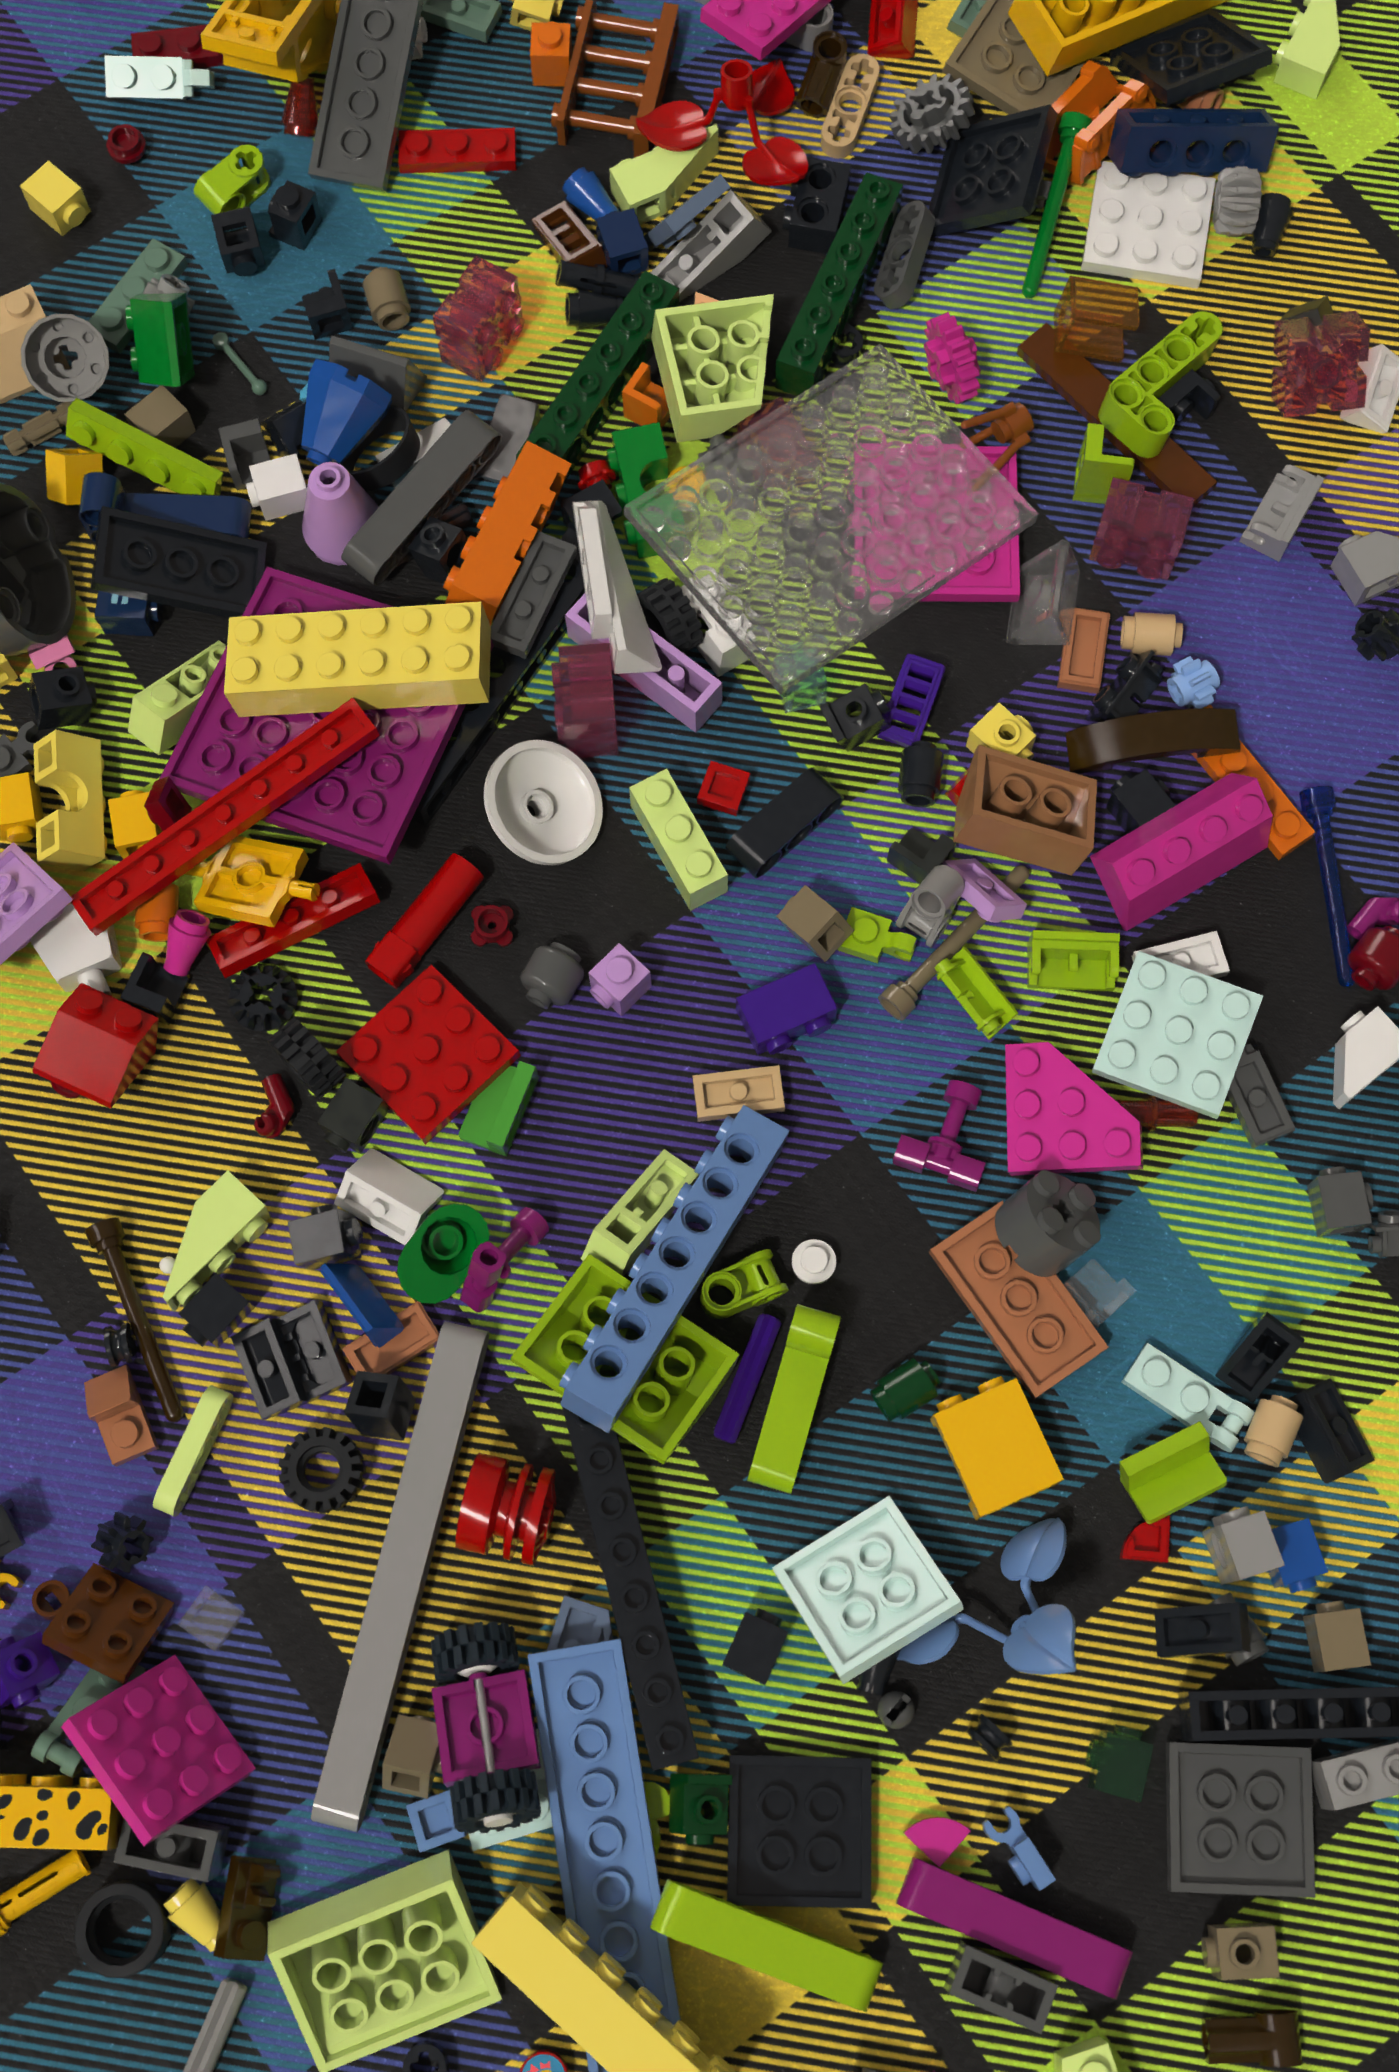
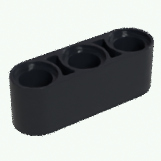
M814 767L809 768L746 822L729 839L725 848L755 879L759 878L829 818L840 806L844 797Z

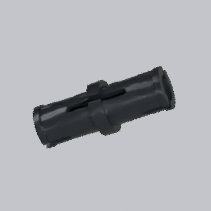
M565 260L559 261L556 272V286L571 287L626 298L639 279L637 274L631 275L606 270L602 264L595 263L594 267L565 262Z

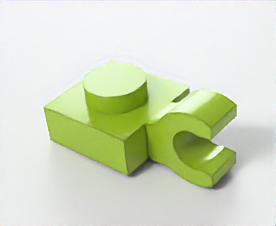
M851 907L846 921L853 928L854 932L837 949L838 951L877 964L882 952L900 960L911 962L916 948V937L902 932H890L892 926L891 919Z

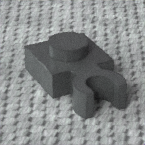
M33 721L22 725L18 731L17 738L12 742L5 734L0 736V777L25 772L30 773L34 769L27 761L34 756V743H30V739L39 732Z

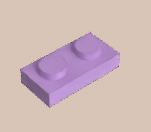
M976 858L945 860L942 865L954 868L961 875L965 885L961 898L970 903L977 910L981 918L993 923L1022 918L1027 903Z

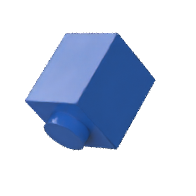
M1306 1518L1273 1528L1272 1532L1285 1566L1268 1571L1273 1587L1277 1588L1288 1585L1290 1593H1295L1317 1586L1315 1576L1328 1573L1310 1519Z

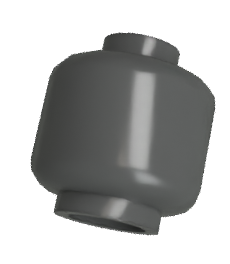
M552 942L550 946L543 945L537 947L520 975L522 985L528 990L525 995L526 998L544 1009H548L550 1004L556 1006L568 1004L584 978V970L579 964L581 957L570 948L557 942Z

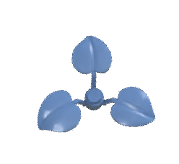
M1058 1517L1056 1519L1050 1518L1023 1529L1009 1541L1002 1553L1000 1566L1003 1575L1010 1581L1021 1580V1590L1032 1612L1031 1615L1021 1616L1013 1623L1010 1636L993 1629L965 1613H958L904 1646L899 1653L897 1661L903 1660L911 1664L922 1665L942 1658L957 1641L959 1635L958 1625L966 1624L1003 1643L1004 1660L1016 1671L1039 1675L1075 1672L1074 1643L1076 1625L1073 1614L1068 1608L1060 1604H1049L1039 1608L1031 1591V1580L1040 1582L1049 1579L1063 1560L1066 1550L1067 1533L1062 1520Z

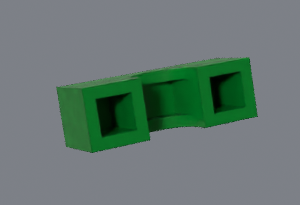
M660 423L613 431V448L606 449V455L610 469L615 470L616 473L618 472L621 483L614 486L617 501L622 509H627L629 520L623 521L627 544H635L638 559L685 550L686 529L677 494L658 497L644 490L649 483L666 479L669 475L668 455Z

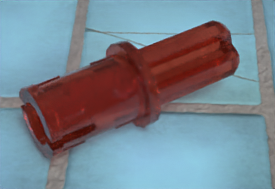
M1149 1096L1148 1100H1115L1141 1123L1142 1127H1148L1149 1131H1155L1156 1127H1193L1197 1124L1198 1112L1169 1101H1157L1154 1096Z

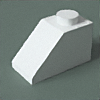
M1379 1006L1366 1016L1361 1010L1358 1011L1340 1027L1345 1034L1335 1044L1333 1104L1338 1109L1342 1108L1399 1060V1028Z

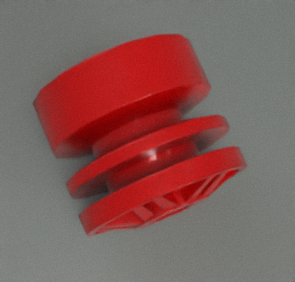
M478 1453L471 1467L461 1503L455 1547L487 1555L494 1543L495 1537L499 1536L503 1537V1559L512 1561L518 1543L521 1541L523 1542L521 1563L534 1566L543 1544L548 1540L557 1501L555 1492L556 1471L543 1467L537 1485L534 1487L532 1486L534 1466L525 1463L517 1482L509 1481L510 1465L508 1459Z

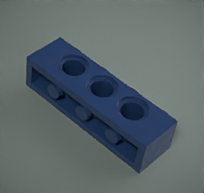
M1118 109L1108 156L1120 173L1133 177L1140 176L1142 173L1176 176L1179 172H1195L1202 176H1212L1215 172H1221L1222 169L1235 166H1248L1251 169H1258L1259 172H1267L1279 126L1265 109Z

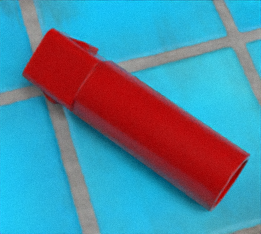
M452 853L392 929L387 932L380 942L376 943L373 951L365 960L368 968L392 987L398 989L406 977L414 972V967L421 960V957L484 880L482 873L465 858Z

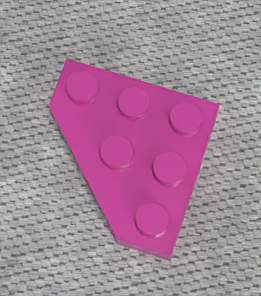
M1051 1043L1005 1044L1008 1173L1011 1176L1035 1175L1042 1170H1048L1052 1173L1143 1169L1142 1125L1134 1116Z

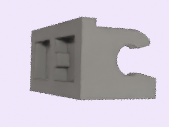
M1285 465L1282 471L1283 474L1277 473L1239 540L1240 543L1278 562L1281 560L1325 479L1319 475L1314 476L1293 465Z

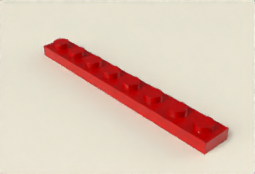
M351 698L71 896L73 899L71 901L72 905L89 930L95 936L99 935L380 736L377 728L355 699Z

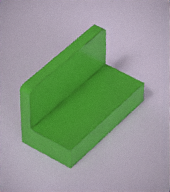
M519 1061L517 1068L514 1066L508 1067L471 1102L459 1131V1138L465 1142L507 1157L539 1079L536 1066Z

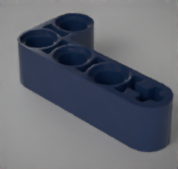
M91 472L83 477L79 519L89 538L95 543L98 516L102 506L249 539L252 505L243 498L217 495L126 493L119 479L113 475Z

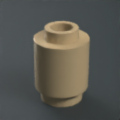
M1134 612L1133 616H1123L1120 647L1121 649L1130 650L1131 654H1142L1153 650L1155 652L1154 655L1172 656L1173 648H1181L1183 624L1176 623L1175 614Z
M1272 1395L1270 1400L1260 1399L1244 1438V1441L1247 1443L1244 1453L1261 1463L1279 1467L1282 1458H1288L1303 1420V1416L1296 1411L1298 1405L1278 1395Z

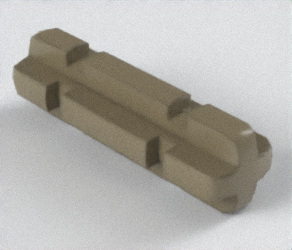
M62 402L55 406L56 411L53 413L48 410L22 424L23 429L17 431L14 428L5 433L2 438L13 456H18L29 450L27 445L32 443L33 446H36L62 432L60 427L67 425L68 407L72 402Z

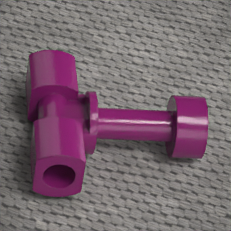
M950 1080L943 1099L950 1106L939 1137L930 1136L926 1143L901 1135L893 1157V1164L921 1174L923 1169L927 1168L947 1175V1183L977 1192L986 1163L961 1155L963 1148L956 1143L966 1111L977 1109L982 1091L967 1082Z
M528 1207L522 1208L510 1221L513 1232L498 1248L487 1241L480 1244L474 1250L460 1300L477 1313L484 1311L492 1303L498 1279H505L511 1274V1268L508 1264L525 1244L535 1246L549 1232L546 1220L537 1211Z

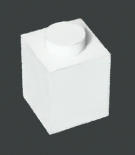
M296 453L249 466L253 482L246 483L248 495L253 508L261 507L266 521L304 511L307 486Z

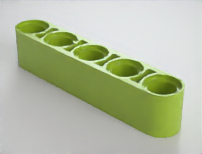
M670 1879L666 1881L650 1925L651 1929L665 1936L864 2012L868 2010L883 1963L863 1953Z

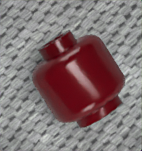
M1392 926L1370 928L1350 951L1347 960L1353 972L1351 977L1360 987L1372 991L1374 988L1390 990L1399 982V929Z

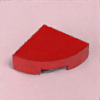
M1166 1516L1152 1524L1144 1521L1137 1525L1126 1537L1121 1548L1120 1559L1168 1563L1170 1516Z

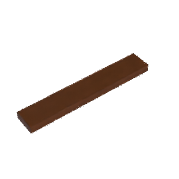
M1046 322L1018 346L1016 354L1088 422L1102 424L1098 417L1099 408L1111 382ZM1104 427V437L1126 457L1134 458V465L1185 513L1215 489L1217 481L1170 437H1168L1159 455L1152 458H1144L1133 453Z

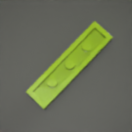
M78 398L68 407L66 437L82 446L102 453L103 456L113 460L115 463L123 465L178 494L220 496L223 472Z

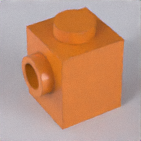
M552 21L546 23L532 22L530 61L533 86L564 87L573 53L571 23Z

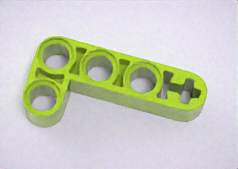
M1206 311L1192 314L1110 384L1099 408L1098 417L1102 425H1105L1104 427L1133 453L1140 457L1152 458L1159 455L1174 427L1175 418L1170 409L1158 398L1191 369L1196 372L1209 360L1223 331L1219 318Z
M797 1304L747 1481L789 1494L792 1493L841 1316Z

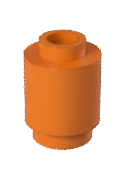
M169 884L135 909V928L139 929V938L153 942L167 941L169 919L175 917L176 912L179 910V887L177 885Z

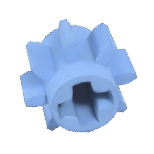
M1189 656L1173 664L1175 672L1167 680V688L1178 706L1183 707L1186 705L1188 708L1193 706L1195 709H1201L1214 702L1212 695L1220 687V679L1214 666L1209 661L1203 660L1201 662L1199 658L1193 661L1192 657Z

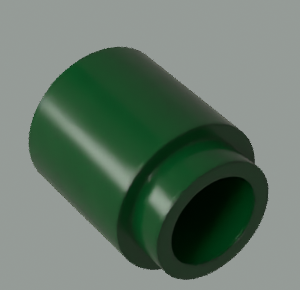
M912 1358L877 1381L878 1386L871 1390L870 1394L889 1422L897 1417L902 1420L938 1396L935 1387L940 1384V1380L927 1361L919 1364Z

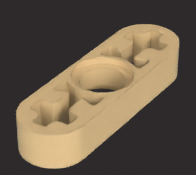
M856 54L849 58L844 67L821 130V148L831 158H845L855 149L879 82L880 66L878 61L871 55ZM863 71L867 74L864 75L860 88L855 86L856 76ZM846 100H854L860 104L861 108L855 112H846L841 109L840 104ZM840 125L845 126L844 137L840 141H834L833 139L837 137Z

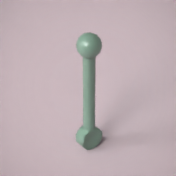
M216 333L212 338L215 348L217 350H224L252 384L253 393L260 396L267 392L266 382L255 377L230 347L228 336L225 333Z

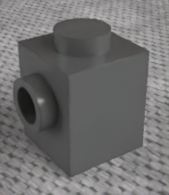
M1342 1166L1323 1169L1319 1171V1176L1307 1185L1317 1237L1361 1232L1372 1224L1369 1209L1373 1207V1194L1370 1185L1364 1183L1361 1171L1347 1173L1346 1167Z

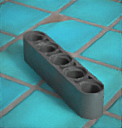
M470 410L462 412L351 538L343 550L341 560L374 586L382 583L410 552L408 546L429 517L432 516L438 519L498 449L502 435Z

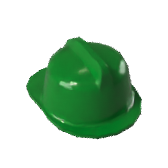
M452 1203L439 1207L421 1222L419 1228L406 1243L398 1258L397 1274L399 1282L409 1297L420 1303L435 1304L448 1299L460 1288L468 1275V1268L474 1250L480 1244L489 1241L490 1234L487 1222L481 1214L468 1205Z

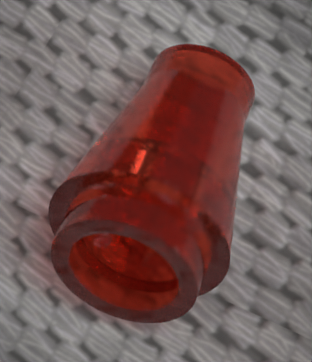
M308 78L298 83L290 81V88L281 123L284 124V134L315 137L318 112L314 79Z

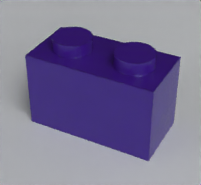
M815 963L736 997V1012L757 1055L766 1051L771 1055L789 1048L793 1044V1039L806 1033L809 1037L824 1033L832 1027L831 1022L836 1020L838 1009Z

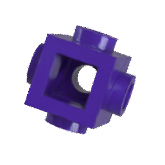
M41 1631L17 1642L13 1636L0 1641V1709L10 1704H13L15 1709H19L34 1702L42 1696L40 1690L46 1688L61 1673L48 1646L42 1644Z

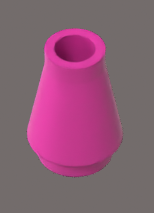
M180 909L176 912L175 917L169 919L166 959L163 968L170 974L176 976H187L193 962L211 935V930L209 929L210 920L205 915L194 910Z

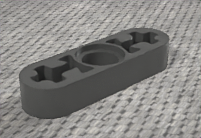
M919 200L906 204L897 214L875 282V295L889 309H897L903 306L912 297L935 225V216ZM911 249L903 259L899 260L907 250Z

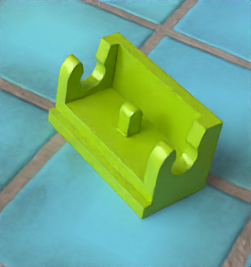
M1033 930L1027 943V988L1114 991L1115 978L1119 977L1120 933Z

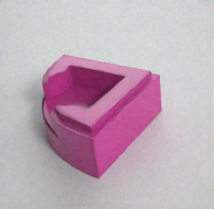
M934 1817L917 1821L908 1827L903 1834L940 1868L971 1830L957 1821Z

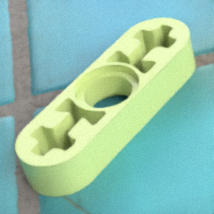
M210 1385L205 1390L156 1491L153 1508L174 1517L182 1511L229 1413L233 1394L213 1385Z

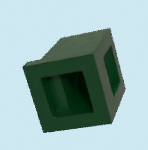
M670 1773L669 1833L686 1834L685 1844L712 1845L714 1844V1835H727L728 1785H732V1775ZM703 1803H704V1817H703L702 1814H701V1806H702Z

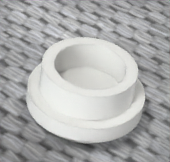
M817 1239L806 1240L795 1249L792 1256V1268L795 1275L803 1282L820 1284L827 1281L833 1275L836 1268V1255L831 1246L826 1242Z

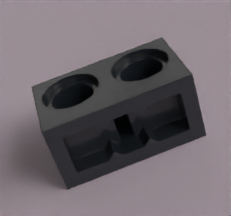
M807 157V176L791 184L790 196L795 197L794 206H786L783 230L789 231L788 247L827 254L842 223L849 192L851 165Z

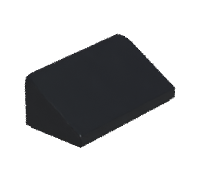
M1331 1378L1288 1398L1298 1405L1296 1411L1303 1416L1297 1434L1324 1483H1330L1374 1461V1457Z

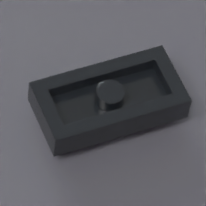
M1233 1602L1154 1609L1157 1657L1177 1658L1251 1652L1246 1603Z

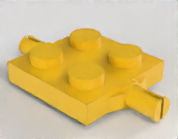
M237 836L223 846L210 861H202L185 873V875L203 878L202 886L193 901L199 912L274 928L287 902L291 898L298 897L316 901V896L320 894L318 883L299 880L309 860L304 849Z

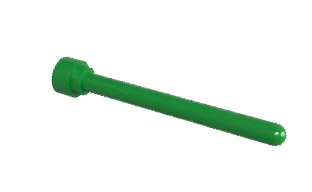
M1065 112L1059 124L1058 134L1060 135L1059 140L1062 143V147L1022 287V294L1026 298H1033L1038 292L1072 169V146L1074 145L1075 135L1082 128H1087L1092 123L1090 117L1079 112Z

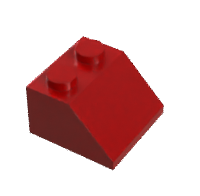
M81 983L58 1009L33 1065V1073L111 1109L156 1053L159 1018Z

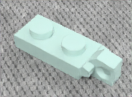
M104 55L106 97L186 100V98H194V88L215 89L214 72H211L209 69H193V60L182 57Z

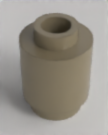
M379 267L372 270L362 283L372 319L382 330H398L409 322L411 311L401 275L398 271L387 267Z

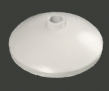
M546 740L523 741L500 754L488 771L484 785L486 814L498 838L514 854L535 864L559 865L572 861L582 855L593 844L599 833L603 817L601 793L589 768L572 751ZM527 805L534 809L535 816L530 814Z

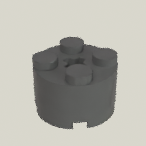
M1042 1170L1010 1196L996 1211L995 1229L998 1239L1004 1248L1008 1245L1011 1246L1018 1255L1014 1261L1021 1268L1040 1277L1053 1276L1067 1268L1100 1241V1223L1094 1208L1096 1203L1095 1195L1083 1183L1075 1184L1060 1174Z

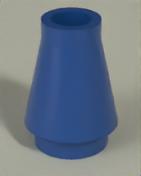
M581 167L571 174L563 185L562 190L567 195L566 200L595 221L596 218L603 217L612 211H619L594 171L589 172L585 167Z

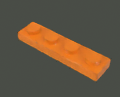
M1209 704V705H1207V706L1204 707V708H1213V707H1212L1211 704ZM1241 741V750L1237 753L1197 758V753H1191L1214 782L1230 773L1257 778L1273 815L1268 848L1278 860H1281L1313 837L1315 830Z

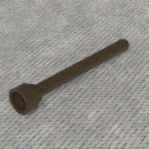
M119 1218L102 1220L85 1230L90 1247L97 1249L98 1254L105 1257L167 1420L173 1423L179 1422L184 1415L181 1403L121 1250V1247L124 1246L122 1238L125 1237Z

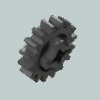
M947 73L942 80H939L936 74H932L930 82L924 84L923 80L919 79L917 80L916 89L905 88L903 91L906 98L904 100H895L894 105L897 110L889 114L892 121L890 128L904 150L910 147L912 153L917 154L924 147L927 154H931L935 145L939 144L942 149L947 148L946 140L949 138L960 139L958 130L960 128H969L970 122L967 117L975 114L972 106L974 100L961 78L954 81L951 74Z

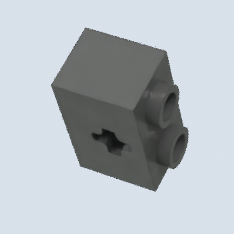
M960 1941L944 1989L955 1997L1042 2034L1058 1985L1048 1978L964 1941Z

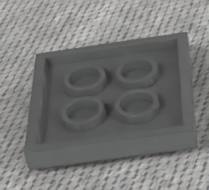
M1166 1742L1168 1891L1315 1898L1311 1748Z

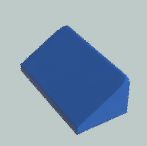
M325 1263L320 1266V1272L375 1347H382L404 1330L402 1322L361 1267L355 1264Z

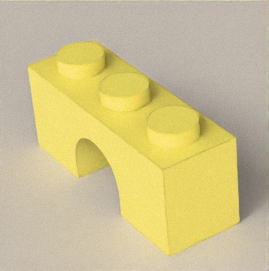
M55 729L33 744L34 778L36 784L49 786L60 794L65 803L66 811L57 809L36 823L37 863L83 872L105 859L107 850V838L104 835L106 800L103 796L102 788L104 760L101 757V740Z

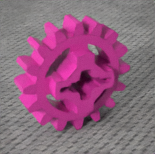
M949 312L926 321L927 328L924 329V333L928 341L924 343L923 348L927 356V369L932 380L935 379L939 383L943 392L947 390L948 399L950 401L954 400L956 405L978 396L977 389L980 388V384L976 377L979 376L981 369L978 365L976 354L978 349L973 338H969L965 334L963 326H958L956 317L954 315L950 316Z

